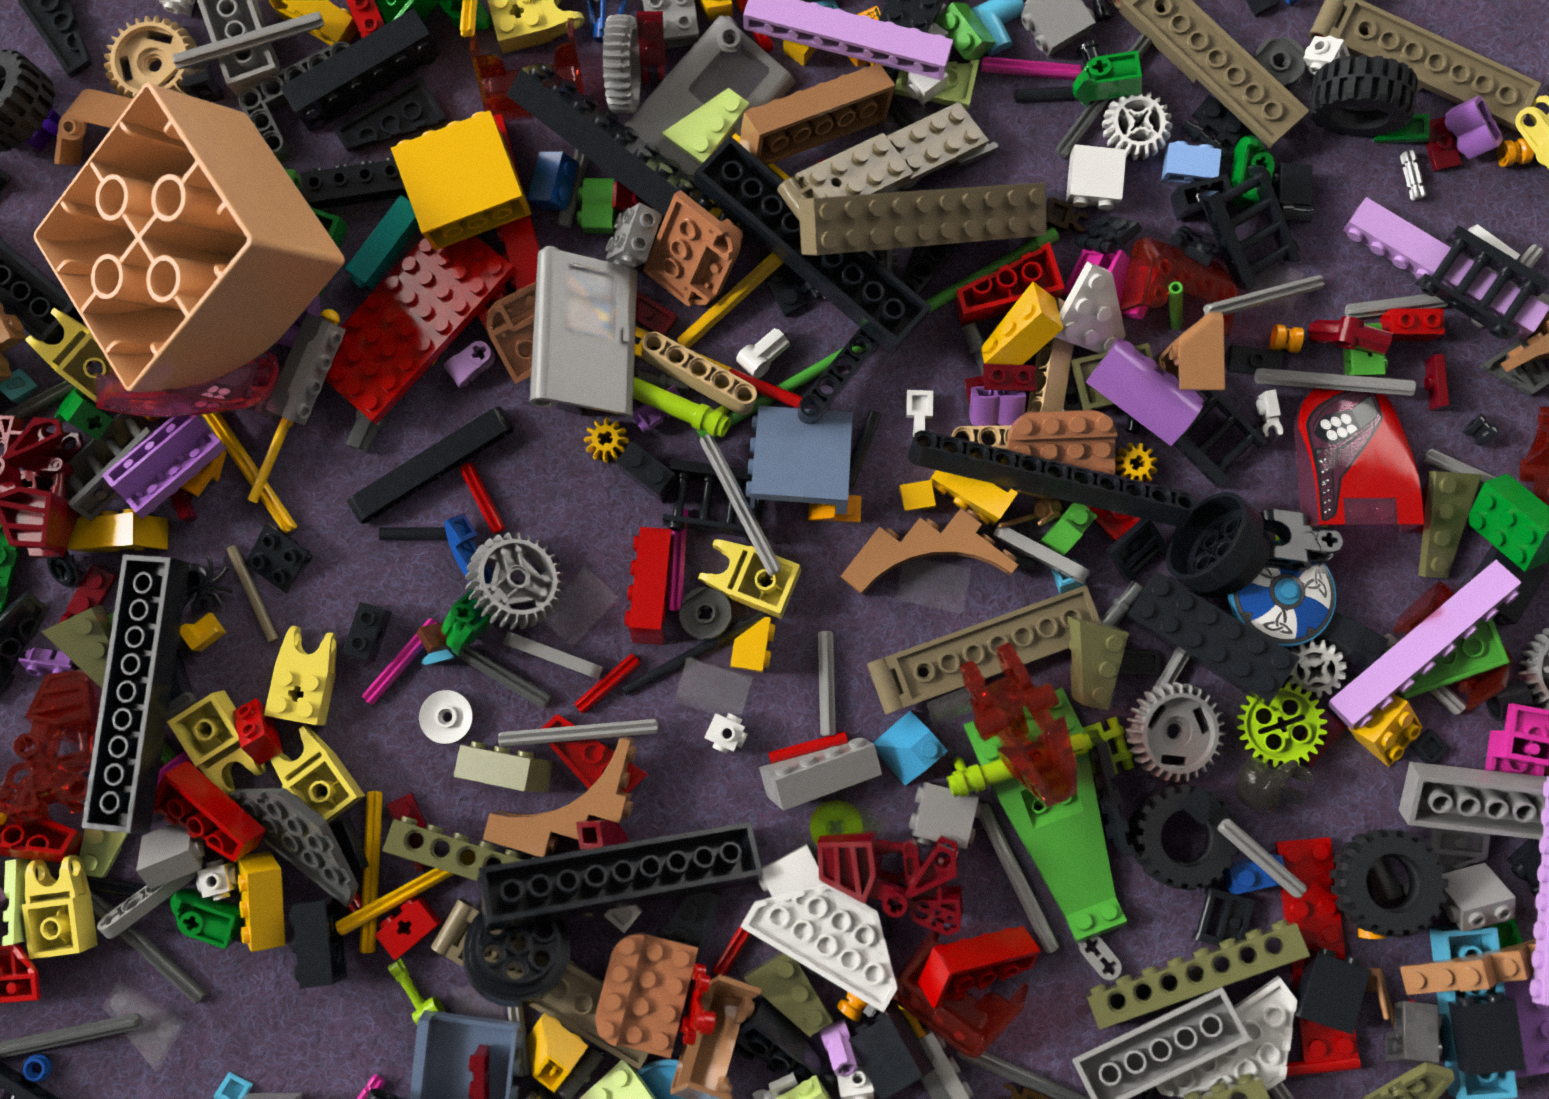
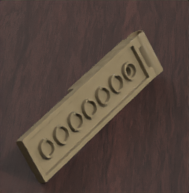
M1110 0L1116 8L1120 9L1119 13L1141 34L1150 38L1152 44L1193 83L1198 80L1269 148L1275 145L1308 114L1309 110L1192 0Z
M1325 0L1308 35L1312 41L1315 36H1332L1336 39H1342L1350 56L1359 57L1360 55L1375 57L1377 55L1383 56L1386 59H1396L1399 63L1404 62L1417 75V91L1424 88L1456 104L1464 103L1481 95L1494 121L1515 131L1518 130L1515 124L1518 113L1526 107H1531L1541 85L1540 82L1363 0ZM1524 114V116H1523V122H1524V120H1525L1527 114Z
M957 102L886 136L884 133H881L798 172L795 178L791 177L782 182L777 191L800 221L799 199L894 192L986 147L989 140L962 104Z
M1087 585L868 663L867 667L885 715L1069 648L1071 634L1068 616L1101 623ZM920 668L926 671L925 677L919 675L918 671Z
M459 898L431 948L464 967L462 955L465 936L472 920L482 908ZM503 929L490 932L493 934H499L503 931ZM515 939L511 942V946L515 950H523L526 947L525 943L520 939ZM488 951L484 955L485 959L489 962H496L500 959L499 954L495 951ZM538 955L533 958L534 963L539 967L548 965V960L545 956ZM569 959L563 977L555 989L542 1000L529 1006L541 1013H546L548 1016L556 1018L563 1026L640 1070L649 1054L648 1052L621 1045L613 1046L598 1035L595 1016L604 982L574 965L575 962ZM517 967L507 970L509 977L513 979H518L523 975L522 971Z

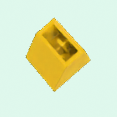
M764 617L734 639L731 668L763 673L764 667L769 668L771 651H767L768 641L773 642L775 624H771V617Z
M1395 694L1392 696L1394 701L1384 710L1380 708L1375 710L1371 714L1373 719L1363 728L1359 726L1353 730L1349 728L1354 738L1388 767L1402 757L1404 749L1419 736L1423 728L1409 702Z
M543 1013L526 1038L532 1076L552 1092H555L588 1047L580 1036L569 1032L556 1018L548 1016L546 1013Z

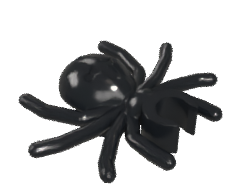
M209 554L205 555L208 562V577L203 566L197 563L189 564L185 597H188L184 600L183 609L191 600V610L195 619L199 618L196 607L200 611H205L203 602L206 599L209 601L210 607H215L217 602L218 607L223 608L220 597L213 590L233 592L229 587L212 586L226 575L230 567L226 566L211 581L213 578V562Z

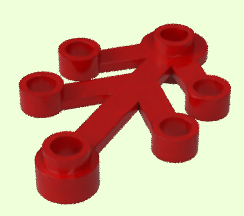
M694 964L686 996V1015H682L680 1019L679 1031L684 1033L683 1044L694 1046L697 1030L699 1034L712 1035L715 1026V1012L704 1010L701 1002L702 996L708 992L710 986V976L705 975V964Z

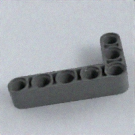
M335 43L240 92L238 101L243 112L249 116L271 150L275 144L280 143L277 149L272 150L279 162L288 158L291 149L273 112L288 105L289 102L282 90L276 95H273L274 91L350 46L348 43ZM258 100L256 105L250 107L253 101ZM269 122L265 128H261L263 123Z

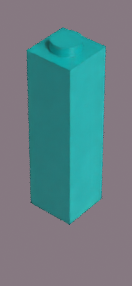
M401 195L346 266L345 270L351 275L349 280L358 287L363 288L365 285L372 290L419 228L409 200Z

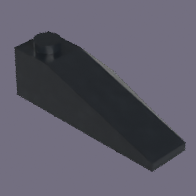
M28 591L12 602L0 614V696L12 684L16 676L12 672L19 658L24 659L26 652L23 649L28 639L36 635L48 610L45 604Z
M1335 611L1325 630L1314 638L1315 645H1319L1323 639L1325 640V647L1329 648L1334 644L1336 646L1334 653H1343V659L1339 662H1346V669L1341 670L1346 673V678L1340 680L1347 684H1350L1376 662L1389 642L1388 638ZM1309 641V642H1306V643H1304V644H1305L1306 646H1309V645H1310V641ZM1331 660L1327 667L1334 673L1335 666Z
M762 997L757 1000L752 1016L746 1018L740 1024L733 1050L750 1061L756 1056L768 1062L767 1069L773 1072L777 1069L790 1074L794 1073L798 1084L816 1075L827 1092L836 1088L838 1081L790 1019L766 998Z

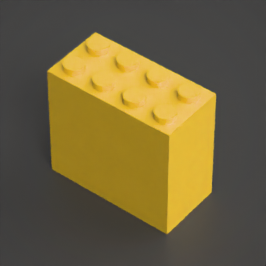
M490 110L487 112H477L471 118L463 121H453L447 127L439 130H429L418 138L400 141L397 146L391 147L421 233L435 251L532 214L502 133Z

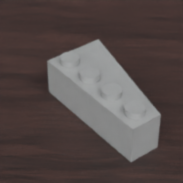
M855 738L847 744L759 767L767 797L783 811L882 775L875 745L865 738Z

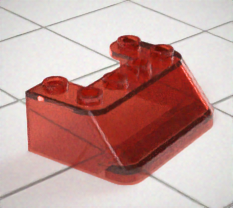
M1145 237L1137 240L1133 245L1120 310L1127 311L1143 305L1150 308L1163 306L1167 301L1169 285L1172 282H1180L1184 293L1208 301L1209 304L1237 297L1239 292L1235 283L1219 263L1211 261L1205 267L1184 255L1185 252L1176 246L1152 237ZM1235 312L1223 315L1224 336L1231 335Z

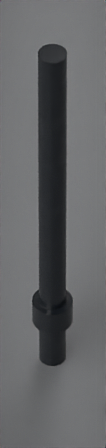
M762 611L744 621L740 619L732 623L733 626L727 629L720 637L714 640H706L623 685L622 688L625 694L629 695L732 638L740 636L764 618Z

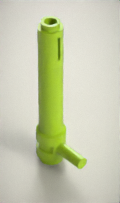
M634 376L633 399L686 421L697 430H706L707 434L713 437H723L728 431L731 419L726 416L730 411L727 407L721 405L716 410H713L712 407L701 403L699 405Z
M1080 732L981 766L975 764L967 768L963 759L956 757L953 759V765L957 771L947 776V782L954 798L958 796L963 798L969 796L970 792L975 791L978 793L986 790L988 786L1087 754L1088 750L1092 749V743L1087 733L1082 734Z

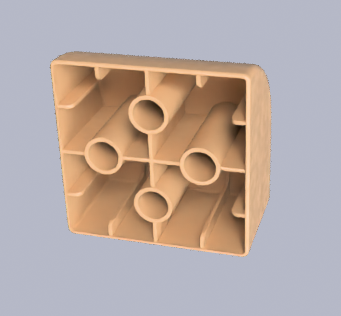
M147 83L141 88L34 233V240L124 388L130 392H159L190 387L226 375L251 362L267 351L285 334L343 266L345 261L335 242L246 113L151 83Z

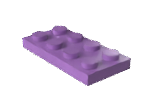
M1534 974L1527 980L1504 982L1505 996L1516 1001L1526 1069L1515 1070V1078L1549 1073V1005L1532 1002L1530 983L1534 979Z

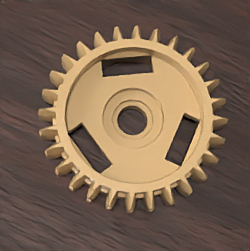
M156 15L152 21L148 16H145L144 22L136 18V24L133 26L126 22L128 29L125 31L118 28L121 34L118 38L111 36L115 43L114 45H107L111 53L104 54V57L109 62L103 65L108 70L105 75L118 95L135 98L145 84L151 83L162 87L174 74L176 76L163 87L187 95V90L182 84L184 69H177L173 62L174 54L197 47L195 40L186 29L176 22L172 23L168 18H164L162 21ZM168 37L171 38L172 41L171 44H168L164 42L151 40L149 38ZM127 59L129 60L133 80L129 81L126 80L125 76ZM156 60L161 61L162 67L156 72L150 71L152 62Z

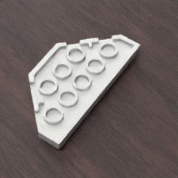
M825 883L755 901L741 924V928L881 1012L885 1011L897 990L878 911L868 904H863Z
M1279 976L1275 977L1233 1006L1251 1039L1250 1041L1156 1085L1161 1095L1184 1097L1183 1095L1199 1090L1200 1094L1211 1091L1210 1086L1225 1081L1229 1085L1238 1082L1236 1078L1246 1073H1253V1076L1259 1075L1263 1080L1266 1091L1286 1079V1064L1288 1051H1290L1292 1024L1297 1000ZM1237 1092L1231 1099H1246V1096L1242 1092Z

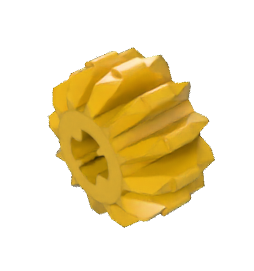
M609 418L604 419V425L602 426L598 420H595L594 424L597 428L595 430L591 427L587 428V432L592 436L584 437V442L590 444L586 448L587 452H594L593 458L595 460L600 459L603 454L604 463H608L609 455H612L613 459L617 461L618 455L616 452L623 453L625 448L621 445L629 444L628 438L623 437L627 433L626 429H619L620 423L617 420L611 426ZM610 435L612 442L603 445L601 438H608Z
M1128 443L1126 449L1121 447L1117 450L1119 456H1115V463L1118 464L1115 466V472L1120 471L1121 475L1119 476L1142 482L1144 480L1148 483L1152 480L1150 474L1157 472V468L1151 465L1157 462V458H1150L1148 456L1152 453L1151 448L1145 452L1143 451V443H1139L1136 449L1132 443ZM1133 460L1138 461L1136 465H1140L1136 470L1132 468L1134 465H1130V462Z

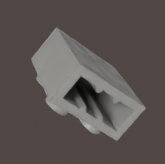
M643 0L644 11H663L665 49L694 45L699 40L694 0Z
M178 823L174 826L170 824L145 834L141 839L136 872L150 890L161 885H167L171 881L185 875H191L202 869L203 856H205V840L201 837H191L187 834V829Z

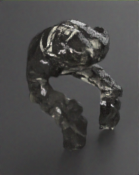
M1249 757L1238 772L1235 782L1236 796L1240 802L1250 809H1254L1259 813L1271 814L1282 801L1302 804L1304 793L1290 787L1283 788L1290 776L1309 784L1314 778V773L1306 767L1299 766L1296 760H1290L1282 764L1277 770H1270L1268 765L1260 759Z

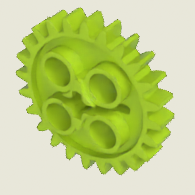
M1287 682L1284 688H1280L1269 707L1247 695L1246 699L1250 703L1249 706L1240 705V708L1246 711L1245 715H1237V718L1243 720L1244 724L1236 727L1239 730L1245 731V734L1241 735L1239 740L1248 739L1249 741L1244 749L1254 748L1253 758L1258 757L1260 754L1263 755V764L1272 759V765L1275 768L1279 761H1282L1284 768H1288L1290 760L1296 766H1299L1300 757L1310 761L1307 753L1309 751L1314 754L1318 753L1314 747L1315 743L1324 745V742L1318 736L1319 734H1327V731L1320 729V725L1328 723L1325 719H1319V715L1325 712V710H1316L1315 706L1318 704L1319 699L1310 701L1311 691L1302 695L1300 693L1301 685L1291 690V684ZM1292 700L1296 703L1297 711L1295 714L1287 715L1283 712L1282 704L1284 701ZM1264 708L1271 713V720L1267 724H1261L1257 721L1256 712L1259 709ZM1300 715L1305 716L1304 720L1285 726V732H1282L1281 729H1275L1263 734L1258 733L1259 729L1278 723V717H1281L1282 720H1289ZM1297 725H1302L1307 730V737L1302 741L1296 740L1292 735V730ZM1270 734H1276L1280 737L1281 745L1279 748L1272 750L1266 745V738Z

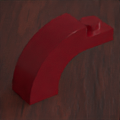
M584 820L576 822L580 849H592L629 842L624 830L614 821Z

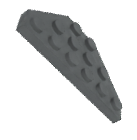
M286 788L236 789L229 795L235 803L266 829L261 839L345 907H348L354 901L359 885L328 822L319 812L312 810L303 803L299 796L292 794Z

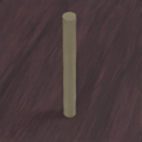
M237 545L227 547L226 550L268 642L272 643L278 640V635Z

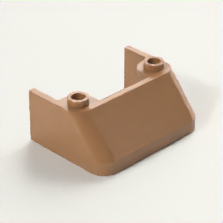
M94 89L83 90L59 120L54 163L60 165H80L87 123L112 128L134 98Z
M1222 312L1207 313L1176 338L1156 359V364L1167 373L1173 374L1178 379L1179 390L1196 392L1225 390L1224 320Z
M718 975L710 980L709 990L702 996L701 1002L704 1010L715 1012L714 1030L712 1035L699 1034L697 1030L694 1046L683 1044L671 1085L670 1093L672 1095L685 1099H732V1085L729 1084V1077H726L740 1024L746 1018L752 1016L755 1006L752 998L760 995V988L723 975Z

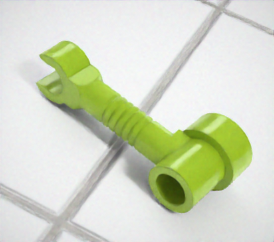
M401 958L388 966L389 972L400 982L416 1008V1011L412 1013V1018L416 1025L424 1010L446 1013L443 1004L437 996L424 1001L409 977L407 967Z

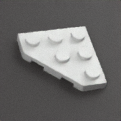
M1087 262L1059 312L1064 329L1055 337L1097 353H1104L1109 351L1118 337L1124 339L1126 334L1113 273L1108 269Z

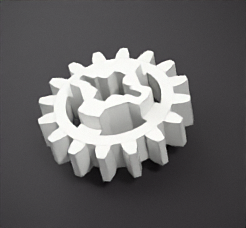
M1312 639L1309 646L1305 644L1299 645V651L1294 648L1291 649L1292 653L1300 657L1297 664H1300L1304 672L1300 676L1296 664L1290 673L1292 675L1289 678L1290 684L1297 683V686L1301 685V691L1306 689V692L1311 691V694L1316 692L1318 698H1321L1322 691H1326L1331 695L1332 686L1336 688L1341 687L1338 679L1346 678V673L1341 671L1346 669V662H1339L1343 659V653L1335 654L1336 646L1334 644L1327 648L1325 647V640L1322 639L1319 645H1315V641ZM1331 660L1335 666L1334 673L1327 667ZM1321 665V671L1318 669L1311 671V666L1317 667Z

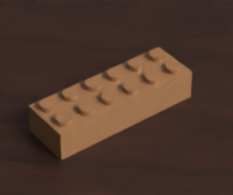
M880 63L870 67L866 66L850 74L841 75L834 80L819 83L809 89L797 91L784 98L775 99L759 107H752L744 112L739 144L766 166L886 121L895 84Z

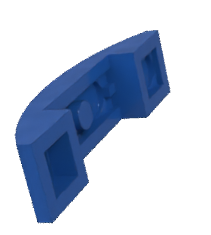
M465 513L447 519L444 524L453 556L462 573L466 576L469 572L466 569L467 565L471 562V556L477 550L472 540L478 534ZM486 563L484 579L485 583L489 584L492 570Z

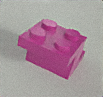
M1094 249L1091 251L1082 250L1065 285L1063 294L1067 297L1069 296L1086 263L1090 262L1113 273L1121 316L1143 319L1165 273L1160 268L1139 267L1122 250H1115L1113 253L1106 254L1097 253Z
M1513 703L1508 704L1505 730H1490L1485 770L1544 776V768L1549 767V710Z

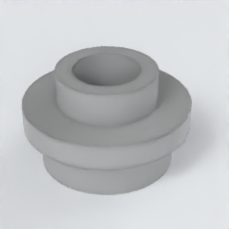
M724 27L717 35V45L723 52L734 53L742 45V35L734 27ZM730 37L734 40V43L727 44L725 39Z

